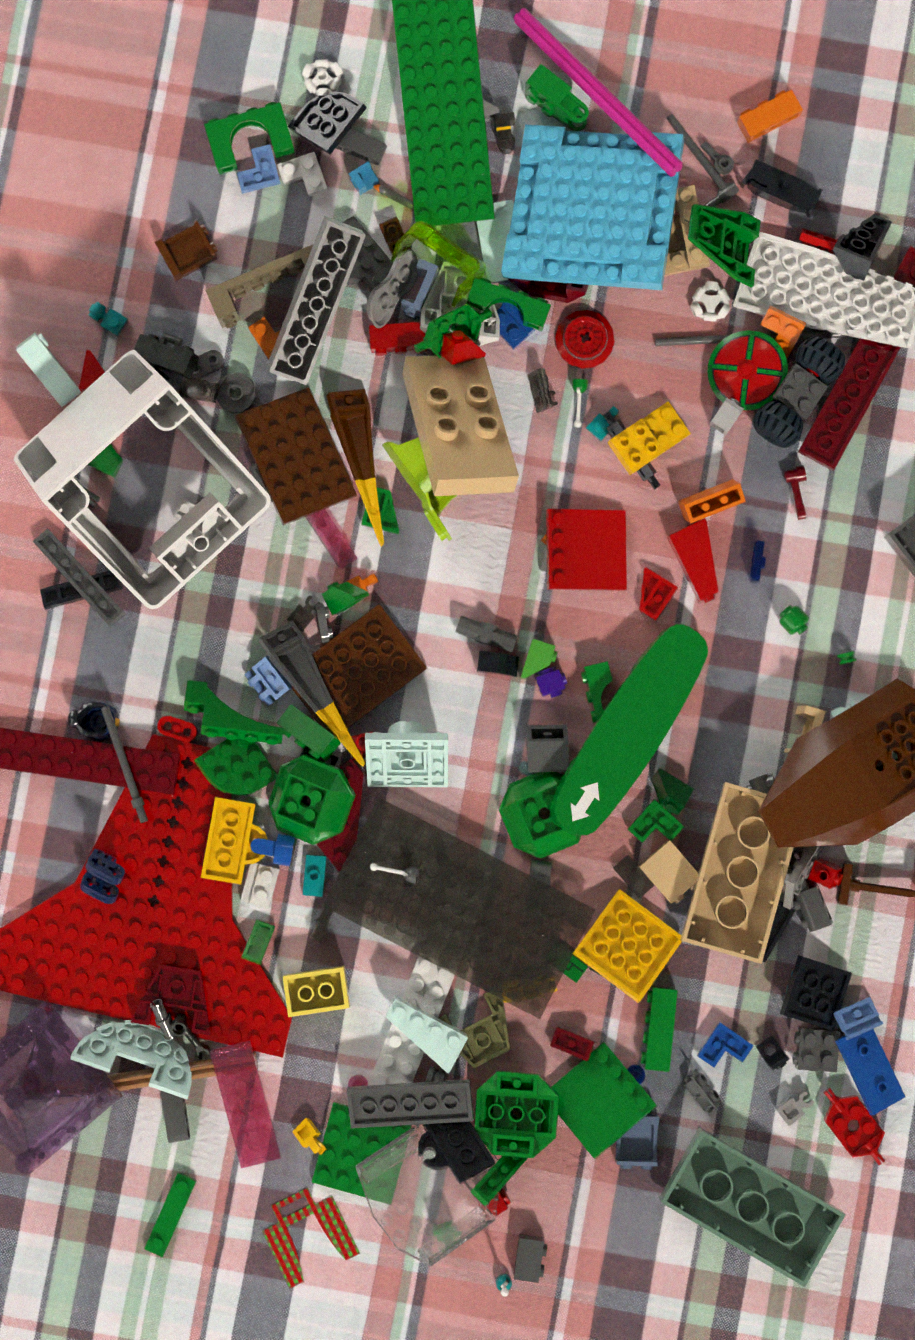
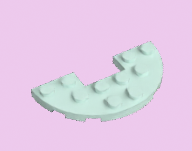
M131 1020L115 1024L111 1022L96 1028V1031L85 1036L71 1054V1060L109 1073L116 1056L155 1068L149 1082L150 1087L188 1099L192 1082L189 1059L183 1047H180L174 1039L166 1040L164 1038L161 1028L131 1023Z

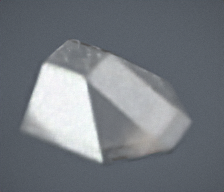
M417 1124L357 1164L355 1168L373 1218L399 1251L431 1267L496 1220L499 1192L486 1206L470 1192L491 1167L459 1185L450 1168L432 1170L426 1167L423 1161L434 1158L435 1153L432 1150H427L423 1156H418V1142L427 1131L422 1124ZM491 1154L496 1163L498 1161L497 1157Z

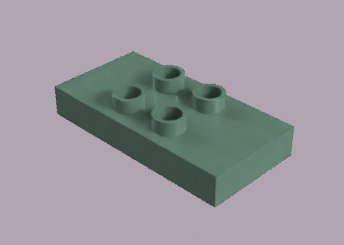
M701 1127L698 1128L659 1197L662 1204L803 1287L807 1285L846 1215L841 1209Z

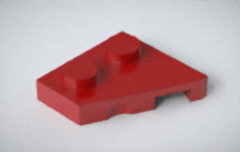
M645 567L639 611L657 622L678 590V587Z

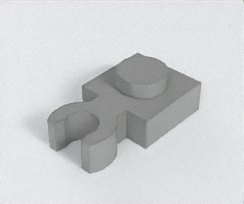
M806 1091L800 1092L796 1101L793 1097H790L776 1108L788 1126L805 1114L802 1108L813 1105L814 1101L812 1099L808 1102H803V1097L808 1094Z

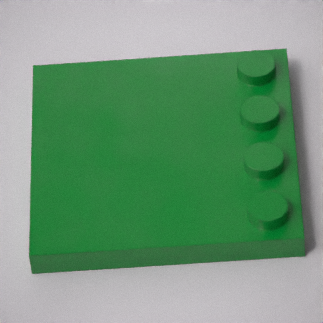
M605 1042L591 1053L589 1061L582 1060L552 1086L559 1095L558 1115L594 1159L598 1158L657 1107V1104Z

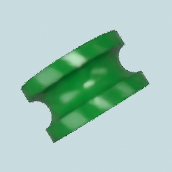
M855 651L837 655V658H840L839 665L857 661V658L853 656Z

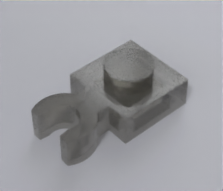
M311 595L306 598V605L304 607L298 604L286 619L289 622L293 620L301 632H304L315 618L311 614L312 611L316 610L315 606L310 605V600L313 598Z

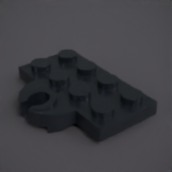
M470 1121L422 1124L427 1132L421 1136L418 1142V1156H423L427 1150H432L435 1153L434 1158L423 1161L426 1167L432 1170L450 1168L459 1185L495 1164V1160Z

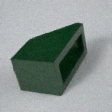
M661 768L657 770L651 779L660 805L665 807L667 811L678 815L685 807L694 788Z

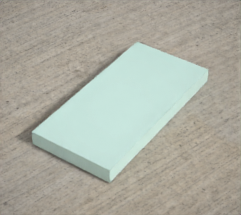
M513 200L494 203L495 219L476 221L486 279L490 280L491 284L509 281L508 278H503L501 270L507 234L510 232L514 207Z

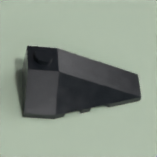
M873 214L861 222L859 227H853L848 234H842L838 238L833 251L846 274L855 279L865 280L892 221Z

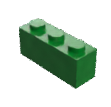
M292 704L276 722L281 728H284L283 735L287 738H290V736L296 739L294 742L302 749L305 747L309 748L310 751L308 753L317 760L321 757L327 761L341 744L332 733Z

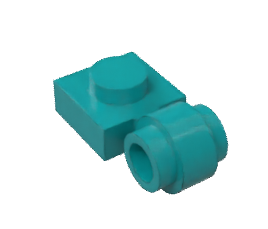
M96 301L89 308L88 316L97 322L99 319H103L100 326L118 337L128 319L111 308L106 314V307Z

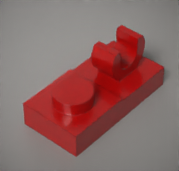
M802 228L799 235V240L802 241V244L811 247L813 245L820 246V250H828L830 254H833V248L838 240Z

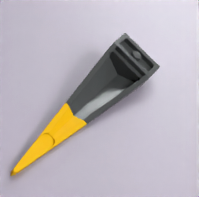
M293 620L260 637L258 642L270 657L269 660L357 762L364 767L365 762L327 690L305 637Z

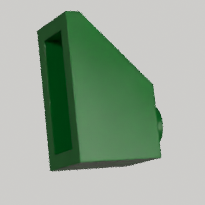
M334 582L327 586L328 590L322 594L332 616L348 610L369 596L367 591L349 582L341 584Z

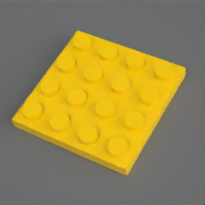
M618 889L572 954L639 1003L682 941L680 940L681 935L622 890Z

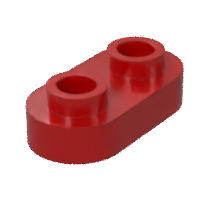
M163 716L157 723L158 731L162 735L180 741L191 742L197 736V728L193 723L172 716ZM167 722H170L172 724V727L169 730L165 728V724ZM187 728L191 730L189 736L184 734V730Z

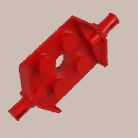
M830 1087L827 1089L828 1092L825 1090L823 1093L830 1100V1106L824 1121L851 1157L870 1155L878 1165L882 1164L880 1160L884 1163L885 1159L879 1153L878 1148L885 1132L869 1114L868 1110L858 1099V1096L852 1095L839 1098ZM851 1120H857L858 1128L854 1131L848 1129V1123Z

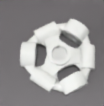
M328 59L315 60L312 64L307 63L302 72L305 80L304 85L310 94L314 93L316 96L323 97L329 95L330 92H337L342 82L341 74L343 72L337 62H328ZM328 67H330L331 71L335 75L334 78H332L327 73L326 70ZM316 68L318 70L316 76L313 79H310L314 72V69ZM322 85H326V86H329V89H328V88H320V89H317V87H318V86H322Z
M714 281L705 282V285L701 288L698 287L692 296L693 301L692 305H690L693 315L703 318V321L716 322V319H724L731 309L729 306L730 298L726 290L722 289L718 282ZM705 291H707V292H717V291H718V293H717V295L711 296V295H707V294L705 293ZM698 302H702L705 306L706 311L704 313ZM719 303H723L724 306L722 307L720 312L716 314V306Z

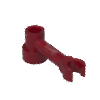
M804 465L796 466L795 469L784 471L786 483H791L798 520L806 519L807 517L799 482L807 481Z

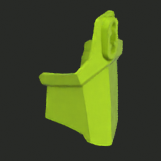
M419 437L400 445L393 442L383 443V448L421 500L423 512L441 541L446 538L448 541L452 540L439 517L442 510L457 495L434 496Z

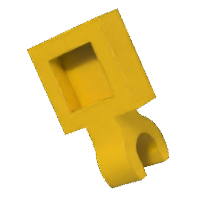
M305 1118L292 1131L302 1147L307 1148L310 1146L315 1154L318 1152L320 1155L326 1150L325 1145L317 1139L321 1133L311 1119Z

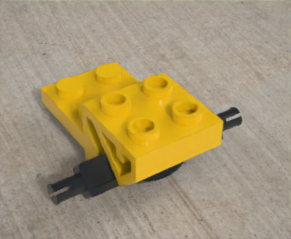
M669 401L628 428L624 426L621 420L616 421L610 411L605 413L603 417L609 424L607 430L613 437L607 442L629 475L637 472L643 481L648 480L655 490L661 484L654 476L656 470L650 462L691 434Z

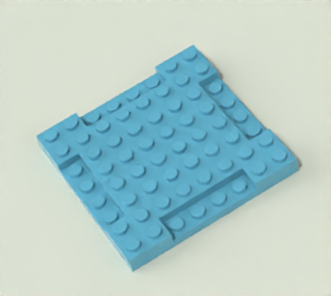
M525 124L519 160L521 165L510 232L507 234L501 270L503 278L663 290L680 171L676 172L675 176L670 177L628 134L565 131V127ZM652 132L682 161L683 134Z

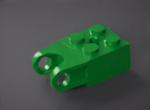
M540 64L526 81V100L532 105H538L546 116H552L572 131H582L585 129L589 115L588 107L571 93L572 87ZM572 121L575 123L583 122V124L579 127H576L572 124Z

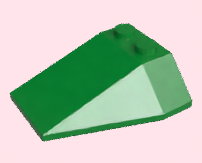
M693 204L691 207L688 240L733 279L751 288L754 286L755 269L747 265L749 244L759 237L761 220L745 212Z

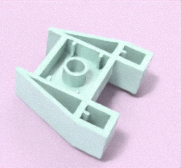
M33 333L16 346V351L60 406L63 407L81 393L80 389L47 348L49 344L44 336Z

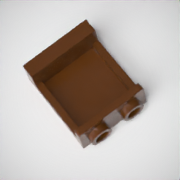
M197 220L194 221L193 226L163 241L161 238L155 241L175 281L218 259L215 254L218 252V249L213 241H208L206 235L209 233L204 224L199 225Z

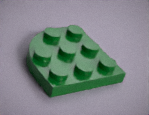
M226 739L194 760L206 779L215 788L224 793L227 792L238 796L253 794L277 778V773L257 744L243 739Z

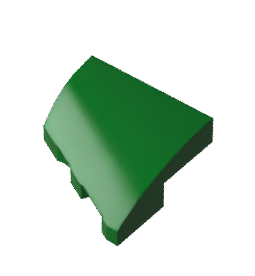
M109 444L87 465L115 478L123 463V459L112 445Z

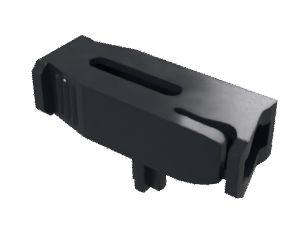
M757 159L740 186L744 188L746 184H749L748 189L755 195L788 210L807 213L806 217L809 218L823 190L819 188L817 191L806 181Z

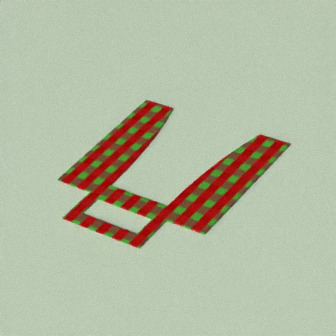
M308 1188L271 1206L279 1223L263 1230L262 1233L289 1289L304 1281L300 1261L287 1226L305 1217L315 1214L326 1236L345 1260L360 1254L333 1196L315 1204ZM305 1196L309 1206L285 1218L282 1217L279 1211L280 1208Z

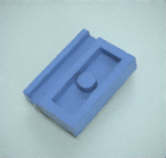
M870 997L833 1013L842 1032L846 1036V1040L884 1024L880 1020Z

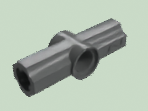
M464 616L460 617L455 631L458 634L473 638L481 644L491 647L493 645L509 652L513 651L518 637L515 634L500 630L492 624L480 623Z

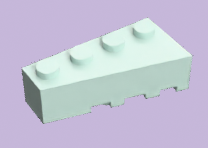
M397 996L394 997L386 1012V1018L443 1070L448 1074L450 1073L468 1039L466 1033Z

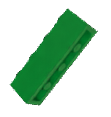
M651 986V991H647L646 1001L650 1005L649 1011H645L644 1022L648 1023L647 1031L643 1032L642 1043L646 1045L645 1052H641L640 1063L644 1064L645 1070L670 1072L678 992L676 988Z

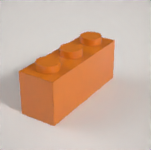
M792 89L787 92L783 90L777 93L774 99L770 101L768 99L763 100L757 105V108L753 110L749 108L740 113L737 124L748 143L800 117L803 108Z
M734 479L678 500L683 518L690 524L746 502L740 483Z

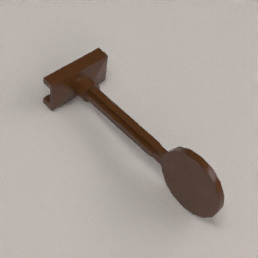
M843 863V879L840 883L838 904L848 905L850 892H859V890L915 897V891L912 889L863 883L860 880L852 879L853 865Z

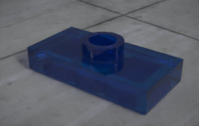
M758 540L754 543L749 579L752 583L760 581L761 568H765L766 557H763L765 541Z

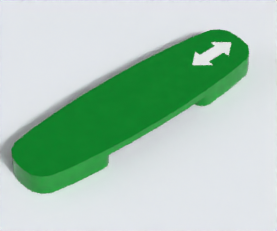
M681 624L664 629L633 665L630 674L601 714L577 757L570 762L550 804V815L553 822L562 830L574 836H584L595 832L643 772L676 720L708 656L707 643L697 631Z

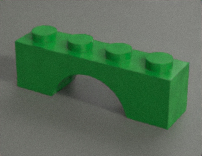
M486 278L474 279L467 299V304L482 311H486L497 303L512 304L520 311L524 326L541 332L551 308V304H548V301L543 298L534 299L523 291H511L506 285L499 284L497 286L491 284V281Z
M608 661L585 666L583 668L584 672H581L583 684L587 683L588 691L585 692L587 702L592 703L593 711H590L593 723L598 721L604 711L601 704V695L604 688L612 682Z

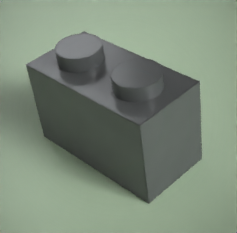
M519 1234L514 1280L539 1283V1277L544 1275L545 1265L541 1264L542 1256L546 1257L547 1244H544L543 1237Z

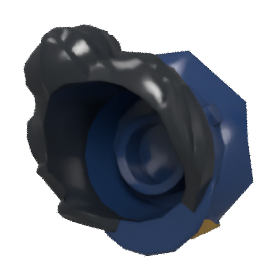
M103 702L83 704L79 710L74 709L69 713V725L76 728L81 735L90 737L98 742L111 736L101 708L109 705ZM109 706L115 726L118 728L120 719L116 709Z

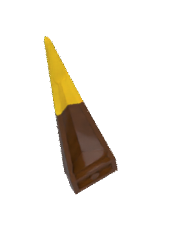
M365 389L329 392L326 397L331 411V420L378 542L382 547L384 545V537L375 478L370 404Z

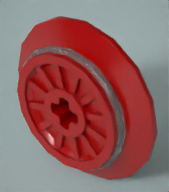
M590 310L575 311L566 316L558 325L555 336L556 349L561 358L571 366L581 369L594 368L605 362L611 354L615 342L614 332L608 320L599 313ZM585 334L589 335L588 339L590 341L586 340L585 343H583L582 338L580 336L584 337Z

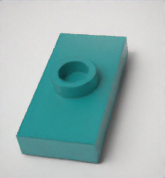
M306 855L303 895L323 897L326 856Z

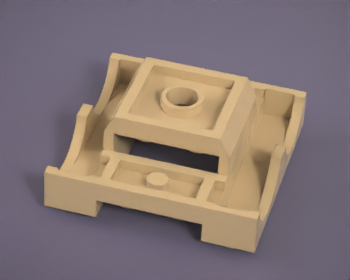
M695 185L677 189L674 214L679 213V215L673 216L665 276L710 267L709 258L688 240L691 207L693 204L698 205Z

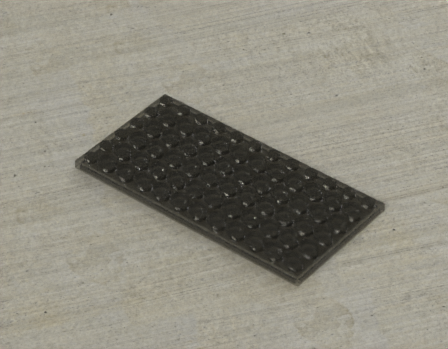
M378 797L322 905L538 1019L541 1018L573 955V951L579 944L596 910ZM376 863L378 866L405 871L408 867L420 868L418 881L414 884L406 881L401 874L381 870L372 871L370 865Z

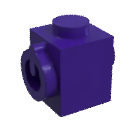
M556 666L537 672L538 677L535 679L542 697L550 695L553 698L562 695V690H565V685L568 684L564 672L560 673Z

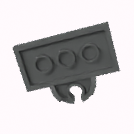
M352 216L342 223L362 230L366 236L347 285L357 284L362 281L371 292L386 278L393 262L357 219Z

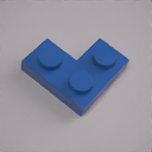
M719 1022L697 1056L714 1068L725 1051L743 1063L754 1045Z

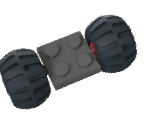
M810 337L799 346L796 353V364L792 366L772 397L778 402L771 401L762 405L755 415L753 425L755 431L775 446L787 448L799 440L803 431L802 420H807L828 388L824 383L836 380L843 372L845 366L844 353L833 343L821 337Z

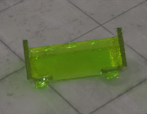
M422 221L416 222L396 242L391 262H394L398 254L406 251L418 239L468 276L457 288L452 302V306L455 307L471 290L474 279L483 277L486 265L480 258L434 225Z

